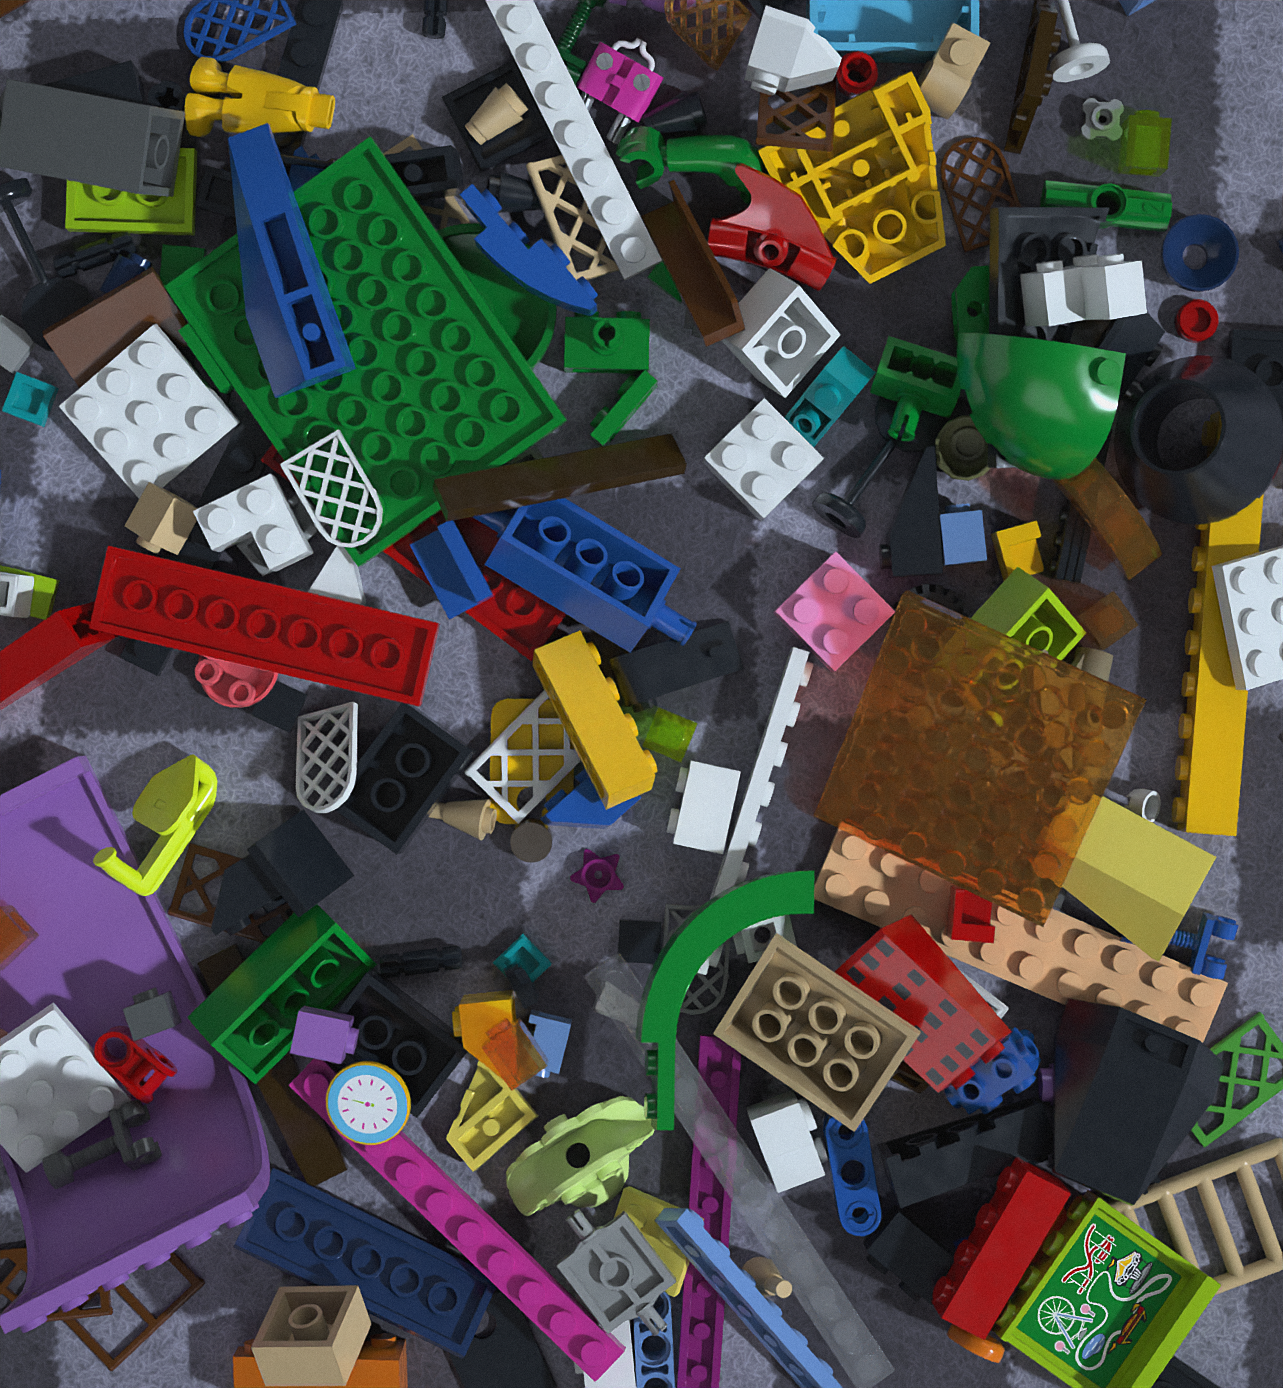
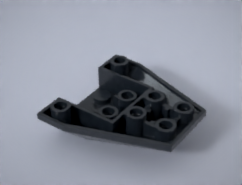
M1071 998L1067 999L1053 1042L1052 1173L1128 1205H1135L1212 1103L1225 1063L1200 1040L1117 1006Z

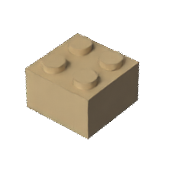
M359 1286L279 1287L251 1346L265 1386H346L371 1326Z

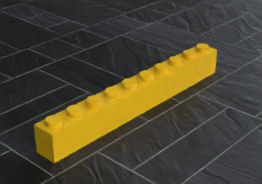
M1219 411L1211 414L1210 421H1205L1203 424L1201 441L1203 446H1208L1207 458L1214 451L1221 435L1222 422ZM1264 494L1229 519L1210 524L1195 525L1196 529L1201 530L1200 546H1195L1193 549L1191 562L1192 570L1198 571L1196 588H1191L1188 599L1189 613H1194L1193 630H1188L1185 638L1186 655H1191L1190 672H1184L1182 678V696L1188 697L1187 712L1180 715L1178 724V735L1180 739H1184L1183 756L1178 755L1175 764V778L1181 781L1180 797H1175L1172 803V821L1178 822L1177 830L1182 832L1226 836L1237 835L1248 690H1236L1212 566L1259 552Z

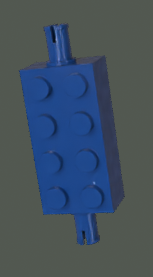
M566 498L522 506L518 509L513 508L512 511L507 509L473 516L474 519L498 533L496 537L499 538V541L484 565L631 653L651 626L679 642L681 646L686 644L693 633L697 623L665 605L666 600L664 598L681 568Z

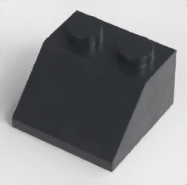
M1148 312L1111 319V322L1094 347L1126 353L1118 403L1121 400L1124 402L1128 401L1141 383V381L1136 379V376L1143 365L1150 368L1164 347L1158 342L1165 331Z

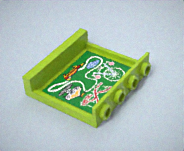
M1087 1190L1083 1196H1077L1070 1204L1066 1213L1068 1219L1061 1229L1053 1231L1047 1237L1042 1247L1043 1255L1035 1266L1031 1265L1026 1269L1018 1283L1020 1288L1011 1301H1007L991 1329L1000 1339L1012 1344L1072 1388H1151L1221 1287V1284L1097 1195Z

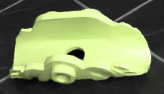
M618 1096L595 1104L576 1117L568 1119L565 1114H562L552 1119L543 1127L546 1134H544L541 1140L525 1149L507 1169L506 1184L509 1194L517 1209L524 1216H530L536 1211H541L560 1200L565 1205L572 1204L580 1208L597 1207L610 1202L622 1190L628 1178L629 1154L636 1147L642 1145L643 1141L652 1136L655 1131L651 1126V1119H645L644 1107L631 1097ZM576 1143L585 1144L590 1151L589 1162L581 1168H574L567 1161V1151Z

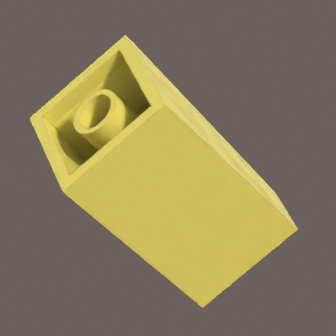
M1079 784L1071 798L1064 794L1052 814V817L1057 819L1055 824L1052 826L1045 823L1034 845L1041 849L1034 865L1148 956L1159 962L1214 863L1216 856Z

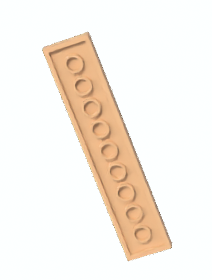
M842 819L814 883L815 900L881 928L912 914L946 955L1065 1005L1067 999L1071 998L1121 1007L1196 1038L1202 1043L1205 1040L1228 985L1227 982L1220 979L1209 978L1202 974H1193L1191 967L1162 955L1158 962L1136 945L1120 942L1119 936ZM951 885L985 888L993 891L990 924L995 926L994 944L951 940L946 936Z

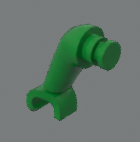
M640 126L628 131L626 136L620 140L616 149V155L619 156V160L629 164L637 159L649 162L638 167L636 183L639 189L657 182L663 175L664 167H668L670 172L714 173L722 178L726 185L735 186L741 192L740 196L746 204H750L751 194L735 173L737 164L743 163L760 172H763L765 169V165L758 153V148L747 139L733 135H699L668 139L666 145L665 138L659 131L652 127Z

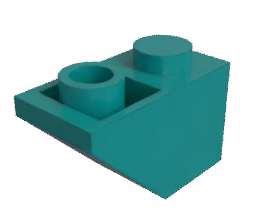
M843 346L784 418L814 448L876 372Z

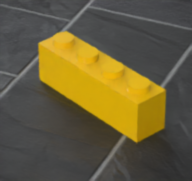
M579 630L535 649L532 666L607 810L652 790L655 773L658 770L648 749L642 750L636 739L639 734L634 719L629 713L623 714L617 702L620 700V696L611 677L605 678L598 665L601 664V659L596 646L592 641L586 643Z

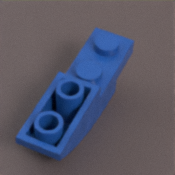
M471 184L459 194L463 205L484 228V231L474 238L476 246L506 276L530 293L566 310L587 316H592L597 312V304L594 301L598 296L597 292L583 276L577 280L566 268L571 262L555 243L548 247L541 238L532 247L527 249L525 245L530 242L529 238L514 221L509 226L498 214L502 210L501 205L487 189L480 193L474 184Z

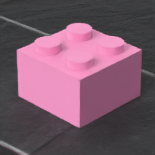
M837 552L831 554L773 612L831 672H835L895 613L885 600Z

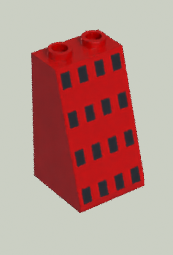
M912 914L881 928L834 971L921 1031L903 1060L938 1093L950 1085L958 1090L976 1074L971 1067L980 1059L987 1064L1005 1049L1001 1041L1012 1032Z

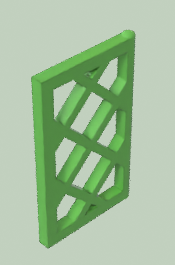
M1261 1012L1255 1014L1210 1048L1215 1055L1222 1051L1232 1053L1228 1076L1221 1075L1219 1079L1220 1082H1227L1224 1107L1210 1105L1206 1110L1223 1113L1222 1123L1206 1135L1197 1125L1198 1122L1191 1129L1204 1148L1283 1089V1077L1275 1083L1266 1082L1270 1057L1283 1059V1043L1266 1022ZM1258 1025L1265 1034L1263 1050L1240 1047L1241 1037ZM1271 1045L1274 1046L1277 1052L1271 1051ZM1239 1053L1262 1056L1259 1080L1236 1077ZM1235 1084L1258 1087L1257 1096L1240 1109L1231 1108Z

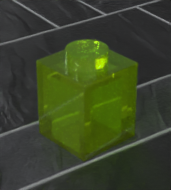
M1138 110L1134 112V115L1127 117L1122 123L1123 133L1120 141L1118 174L1160 177L1168 169L1172 118L1160 117V113L1154 110Z
M658 707L642 746L682 763L698 723Z

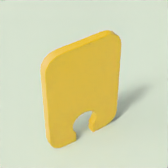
M503 699L497 702L492 708L491 743L535 699ZM547 699L538 708L539 718H559L550 699ZM522 724L508 738V749H533L532 724ZM539 724V749H564V727L562 724ZM570 740V749H574V746ZM533 755L508 756V781L533 780ZM539 755V780H550L564 766V755ZM490 756V781H502L501 756ZM574 768L545 796L546 802L561 789L567 794L574 789ZM494 787L502 795V787ZM508 787V802L517 811L520 810L517 804L518 795L527 787ZM490 796V808L497 810L496 821L503 824H517ZM546 808L542 811V817L548 812Z

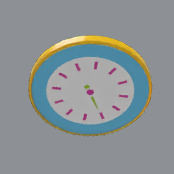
M360 1061L346 1066L333 1078L326 1094V1108L332 1124L344 1137L359 1144L377 1145L391 1140L403 1129L410 1115L411 1099L405 1082L394 1070L378 1062Z

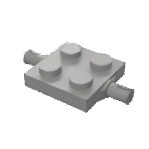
M580 1209L574 1211V1215L570 1214L565 1221L568 1222L580 1240L571 1252L557 1261L556 1266L605 1331L609 1334L623 1322L639 1316L653 1336L659 1334V1329L662 1332L668 1324L664 1322L653 1305L661 1293L676 1283V1277L625 1210L606 1225L596 1227L595 1229Z

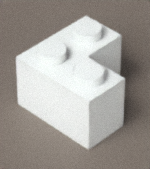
M1123 253L1073 257L1074 265L1063 267L1062 260L1037 263V272L1020 274L1026 326H1053L1081 320H1111L1147 313L1142 260L1124 261Z
M268 474L193 511L211 549L214 551H224L253 536L269 570L275 572L314 554L277 477L272 474Z
M791 1090L746 1107L778 1193L825 1176L821 1163L827 1162L829 1159L821 1138L812 1139L810 1131L817 1129L806 1098L797 1100L794 1091Z

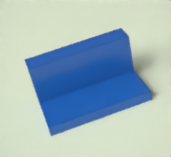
M454 520L437 526V531L410 544L449 620L494 597Z

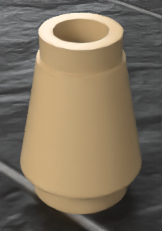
M506 83L500 89L497 87L493 89L465 127L474 139L482 145L487 140L492 139L522 121L523 118L521 116L528 108Z

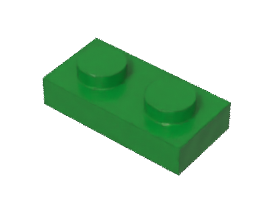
M646 370L638 378L631 374L617 391L621 398L611 410L607 406L603 407L590 423V426L594 428V431L590 434L591 439L600 447L608 446L658 386V380Z

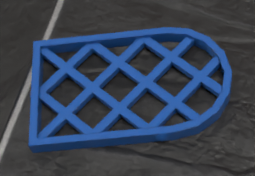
M202 0L191 9L185 20L183 33L186 45L197 58H214L219 64L230 61L297 25L286 0H274L270 12L258 9L260 0H253L251 6L239 3L240 0ZM280 2L287 17L276 14ZM218 3L230 6L226 20L213 17ZM211 5L207 15L199 13L201 10ZM236 9L249 12L244 26L232 23ZM255 14L267 17L263 31L250 28ZM194 18L205 20L200 34L191 32V24ZM273 20L284 22L270 30ZM211 22L223 26L219 40L206 36ZM229 28L242 31L237 45L225 42ZM248 33L258 36L245 43ZM191 38L198 40L195 48L192 44ZM204 42L216 45L212 57L204 56L200 53ZM222 47L232 50L227 54L220 55Z

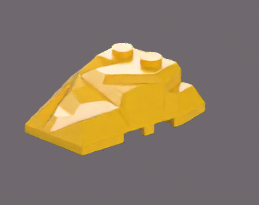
M912 71L895 77L879 86L872 87L869 91L858 94L835 106L834 141L831 152L767 145L758 149V153L769 175L802 196L818 222L824 237L869 284L946 246L940 191H938L935 165H937L936 155L933 150L931 134V113ZM819 127L805 133L810 138L825 139V132Z

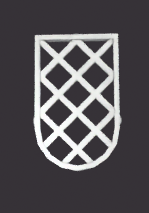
M336 430L315 444L309 445L303 451L280 464L313 520L314 526L327 541L339 547L354 548L366 544L377 534L382 524L383 508L376 489L371 485L340 430ZM333 439L330 453L317 450L318 447ZM339 440L350 458L336 455ZM308 454L305 468L291 464ZM314 454L329 458L325 473L310 470ZM334 459L349 463L345 479L330 475ZM354 466L365 484L351 481ZM289 469L303 473L300 487ZM309 475L324 478L320 494L305 490ZM329 480L344 484L340 499L325 495ZM349 485L364 489L360 505L346 501ZM369 492L374 499L377 509L366 506ZM305 495L318 499L315 513ZM324 500L339 504L335 520L320 516ZM344 506L359 510L355 525L340 521ZM364 511L377 514V522L373 530L361 527ZM320 521L333 525L331 536L325 531ZM339 526L354 530L351 543H342L336 540ZM359 532L369 534L363 540L357 541Z
M355 702L345 703L298 717L297 798L304 807L315 813H328L339 808L348 799L354 788L357 774L358 704ZM344 712L339 720L333 716ZM348 718H349V729L344 725V723L347 721ZM320 719L315 727L309 723L310 721ZM330 719L335 726L327 736H324L320 730L327 720ZM306 727L311 731L307 737ZM341 729L347 736L337 747L331 741ZM317 736L323 742L313 754L307 747ZM349 744V753L346 755L343 751ZM329 746L335 752L325 764L319 757L326 747ZM305 754L310 757V759H309V761L306 763V765H305ZM340 756L346 763L339 773L336 774L331 767ZM314 763H317L322 769L315 779L311 780L306 774ZM348 772L347 780L345 782L342 778ZM328 773L334 780L324 791L318 784ZM304 781L309 784L306 791L304 790ZM338 784L344 787L343 790L333 799L330 796ZM315 790L321 797L314 806H311L307 799ZM326 800L329 802L328 804L322 806Z

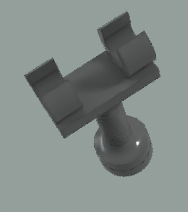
M133 1100L125 1103L118 1110L115 1108L108 1111L115 1135L98 1142V1144L95 1143L70 1156H65L62 1151H58L44 1157L42 1160L43 1168L50 1184L55 1189L68 1185L74 1181V1172L76 1170H80V1168L82 1169L119 1151L123 1163L133 1171L141 1168V1165H147L160 1159L162 1153L158 1141L154 1143L153 1137H146L133 1143L129 1128L141 1126L150 1120L147 1105H142L140 1100Z

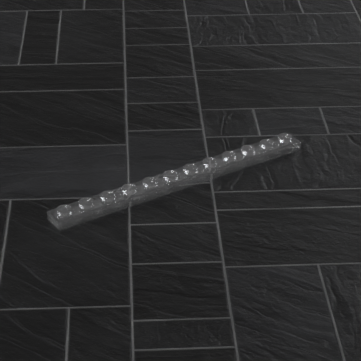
M617 952L583 975V977L645 1069L646 1050H652V1043H641L636 1040L637 1016L644 989L621 954ZM676 1039L675 1116L783 1279L791 1283L793 1294L856 1388H872L893 1373L895 1369Z

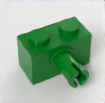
M599 311L592 316L574 312V317H565V373L641 375L644 370L649 372L650 319H641V313L635 311L616 312V318L599 317Z
M888 336L870 393L898 402L891 425L888 428V434L897 439L902 424H905L901 441H912L915 437V430L922 410L950 418L961 391L957 358Z

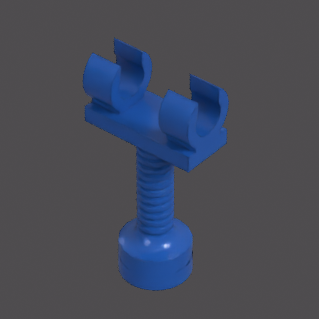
M1203 912L1197 933L1176 930L1169 944L1192 949L1189 967H1191L1193 974H1202L1213 979H1223L1227 964H1224L1225 960L1222 958L1205 955L1211 935L1226 940H1235L1239 925L1233 919ZM1119 932L1120 942L1133 944Z

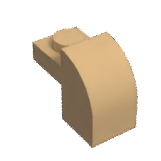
M952 22L931 61L926 62L917 79V83L930 111L946 120L952 116L972 84L970 81L991 44L987 40Z

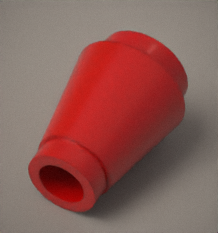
M854 51L842 57L836 72L839 91L845 96H855L869 91L875 85L878 78V68L871 56L864 52ZM848 76H854L858 83L857 81L850 80Z

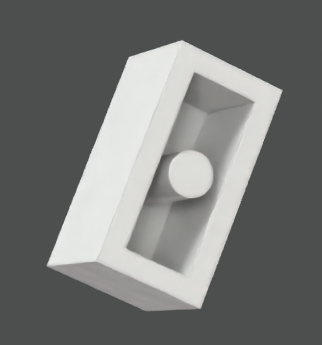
M690 760L688 768L680 767L675 791L683 793L680 808H671L666 830L667 833L674 834L673 844L723 854L741 771Z

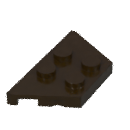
M1034 0L1004 152L1021 154L1037 107L1041 106L1043 97L1048 96L1051 88L1053 71L1047 70V65L1050 63L1052 54L1056 55L1062 33V29L1055 28L1058 12L1053 0Z

